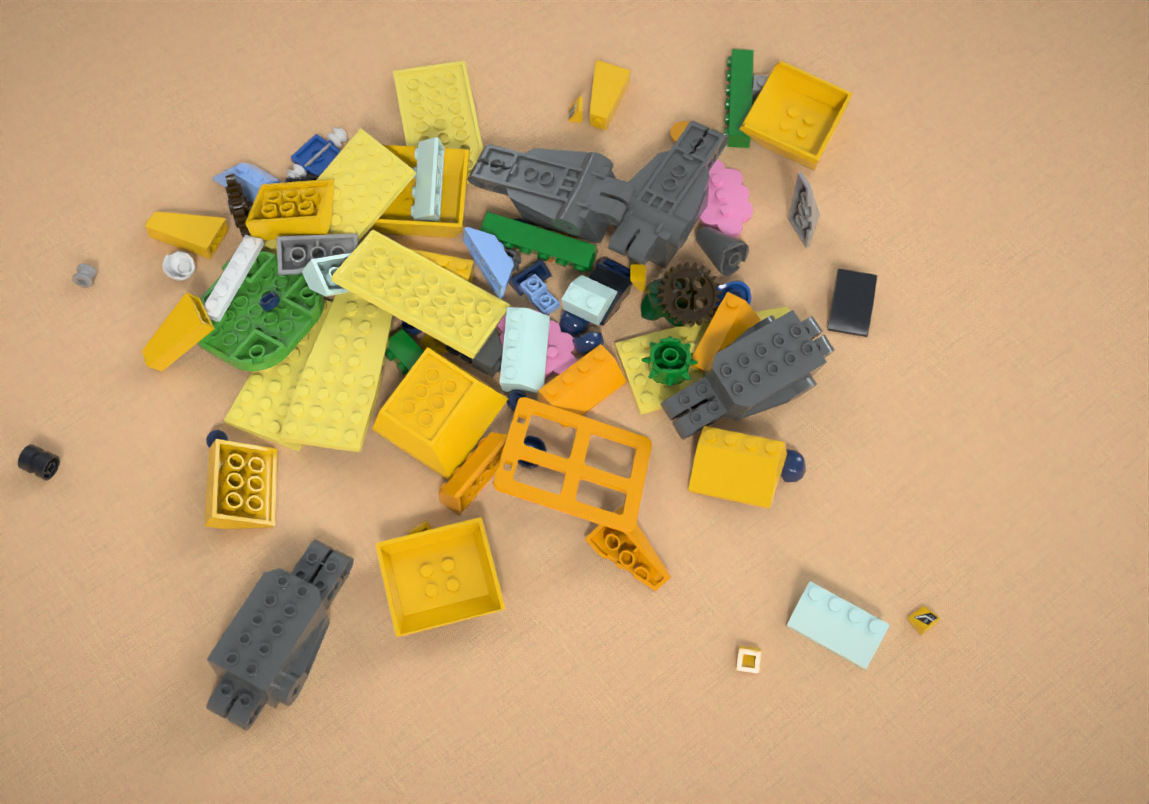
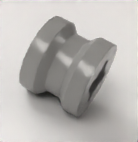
M79 264L76 268L77 274H74L72 280L81 287L89 288L93 284L92 279L96 276L97 270L90 265Z

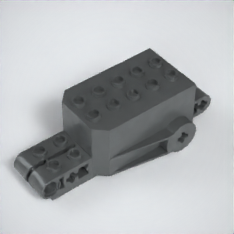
M690 121L670 151L658 153L629 181L636 190L629 205L626 206L627 209L619 225H615V232L609 241L608 248L623 256L627 255L628 258L642 265L650 261L666 269L678 249L685 244L690 232L708 205L710 180L708 172L726 147L728 136L714 129L710 130L709 127L696 121Z
M488 144L484 146L477 159V163H475L468 177V181L478 188L509 196L526 223L561 233H568L571 236L596 243H601L610 224L619 225L627 209L626 206L629 205L636 190L629 182L616 179L612 172L613 163L611 160L596 152L587 153L583 151L534 148L522 153Z
M794 310L778 319H775L772 315L749 328L727 348L716 353L705 367L701 380L669 397L660 405L669 420L680 417L672 424L683 440L699 432L704 426H709L723 417L740 420L798 398L817 385L813 376L827 363L825 357L833 353L835 349L825 335L814 341L812 340L823 332L813 316L801 322Z
M315 539L311 542L291 574L281 568L264 572L207 658L218 678L221 679L207 702V710L224 719L227 718L229 722L244 730H248L257 719L265 704L276 709L280 702L290 706L297 699L309 676L330 624L327 609L350 575V570L354 563L352 557L334 550L332 547Z

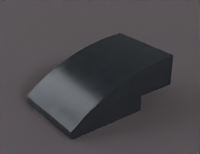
M598 265L588 278L617 291L614 300L600 322V325L604 326L620 309L621 302L629 295L633 283L631 280Z
M838 268L831 301L828 331L863 337L868 336L877 275Z

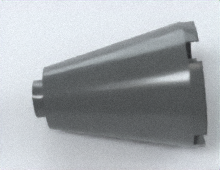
M710 227L701 228L696 234V242L721 274L725 276L732 275L739 270L740 267L738 265L740 262L746 261L749 246L744 241Z

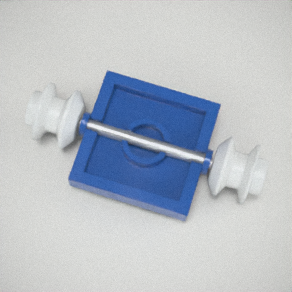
M334 127L333 134H327L328 141L315 134L290 157L291 162L294 163V170H287V178L305 179L307 173L320 176L341 152L338 149L342 146L341 142H347L346 132L341 128Z

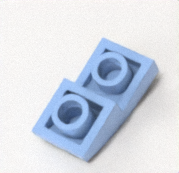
M536 274L520 283V287L525 295L542 314L548 316L560 308V302L548 291L547 285Z

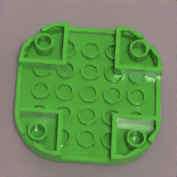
M260 251L220 322L211 320L215 329L200 340L197 345L237 369L244 371L268 369L283 361L319 320L324 307L323 295L309 289L303 273L299 275H278V259L276 255ZM230 260L221 267L223 271L226 269ZM220 277L200 298L203 305L206 303ZM275 292L280 298L279 304L274 309L264 311L259 305L260 299L267 293Z

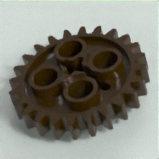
M235 174L225 176L227 183L225 188L230 213L233 215L236 228L240 229L242 237L245 235L250 236L251 234L245 224L250 210L246 196L244 197L241 183L237 182Z
M686 262L684 266L678 263L676 268L672 266L669 269L670 272L666 271L663 274L665 278L659 280L662 285L657 287V290L662 292L657 295V298L662 299L658 305L665 306L662 313L669 312L667 319L669 320L674 317V324L681 321L682 327L687 322L690 328L695 323L697 326H700L702 321L708 322L709 317L712 318L715 315L713 311L718 309L716 304L722 301L720 298H717L722 291L716 290L720 283L714 284L713 282L716 276L710 278L711 270L705 273L704 265L698 269L696 262L691 267L689 262ZM695 280L701 283V289L695 286ZM675 281L682 284V289H678L675 286ZM696 300H700L703 303V308L697 306ZM677 301H681L684 304V309H680L677 306Z

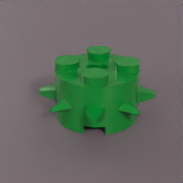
M671 336L661 339L659 343H649L651 348L650 356L641 359L642 362L649 364L650 374L648 378L653 379L656 383L668 386L681 384L684 380L689 381L691 379L688 373L689 367L698 364V361L691 359V345L689 343L682 344L681 340Z

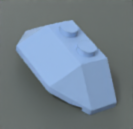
M239 163L213 177L215 182L225 187L227 186L225 176L235 174L237 182L241 183L244 197L246 196L247 201L252 204L255 201L261 184L283 183V181L254 164Z
M469 227L465 228L463 235L465 246L469 249V253L499 299L503 298L514 267L512 258L508 257L504 251L503 244L497 240L495 235Z

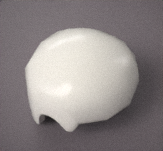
M180 251L166 255L162 263L165 274L175 281L189 279L196 268L194 259L188 253Z

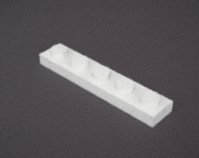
M248 235L244 236L204 304L211 320L220 322L262 250L265 244L263 239Z

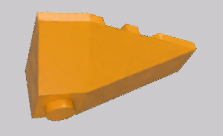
M727 292L691 358L698 361V364L691 365L692 367L704 372L705 367L716 353L727 348L745 331L760 322L759 316L745 300Z
M619 507L612 513L621 515L623 507ZM637 523L631 533L599 525L585 538L586 542L599 556L611 560L621 570L625 569L630 572L635 579L654 591H657L671 578V575Z

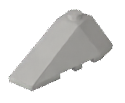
M800 172L797 176L788 220L805 248H807L815 232L820 212L817 208L812 188L803 173Z
M357 234L278 236V275L302 274L303 269L311 259L352 253L358 247Z

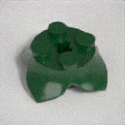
M660 279L651 281L646 286V295L641 303L642 318L653 321L664 317L668 323L674 326H682L681 321L674 324V317L669 320L667 319L669 312L662 313L665 306H659L658 304L662 299L657 298V295L662 293L657 290V287L662 284L659 282ZM675 281V286L678 289H682V284ZM677 301V306L680 309H684V304L681 301Z

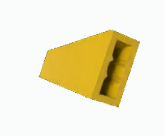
M596 60L589 125L607 130L629 86L631 70Z
M156 211L151 218H148L145 225L149 237L208 259L213 257L229 231L227 221L222 217Z
M188 292L184 294L141 352L145 358L144 362L150 369L162 372L215 329L199 297Z

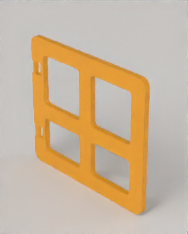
M522 397L516 405L493 481V487L499 492L625 533H631L637 522L652 442L647 437ZM532 415L576 429L570 458L566 459L524 444V438ZM518 417L525 419L524 424L517 422ZM591 435H597L635 449L630 478L627 479L587 466L584 463ZM522 459L563 473L565 477L560 494H554L515 481L513 476L518 460ZM505 463L512 465L510 471L503 469ZM586 480L624 493L626 497L622 514H615L577 501L576 493L579 481Z

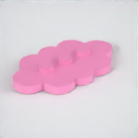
M716 160L708 172L710 176L708 205L700 216L699 221L705 227L717 228L718 231L736 238L742 232V223L748 221L753 214V206L748 201L749 190L743 185V175L741 172L735 169H725L724 164Z
M506 315L497 326L500 333H502L499 337L502 351ZM550 321L545 378L552 374L558 376L577 362V358L573 355L575 348L572 340L574 338L568 333L561 332L560 326L554 321Z

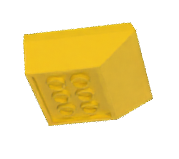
M779 61L775 64L740 130L764 148L815 171L843 118L853 93L786 62Z
M383 145L413 170L414 167H417V160H415V148H418L417 146ZM445 148L440 222L415 221L414 217L411 216V207L415 205L412 189L413 186H416V179L413 177L373 224L371 229L380 234L456 238L463 230L470 149Z
M427 347L379 411L373 431L446 480H450L453 472L465 461L508 398L439 352Z
M482 517L375 543L396 637L505 610Z

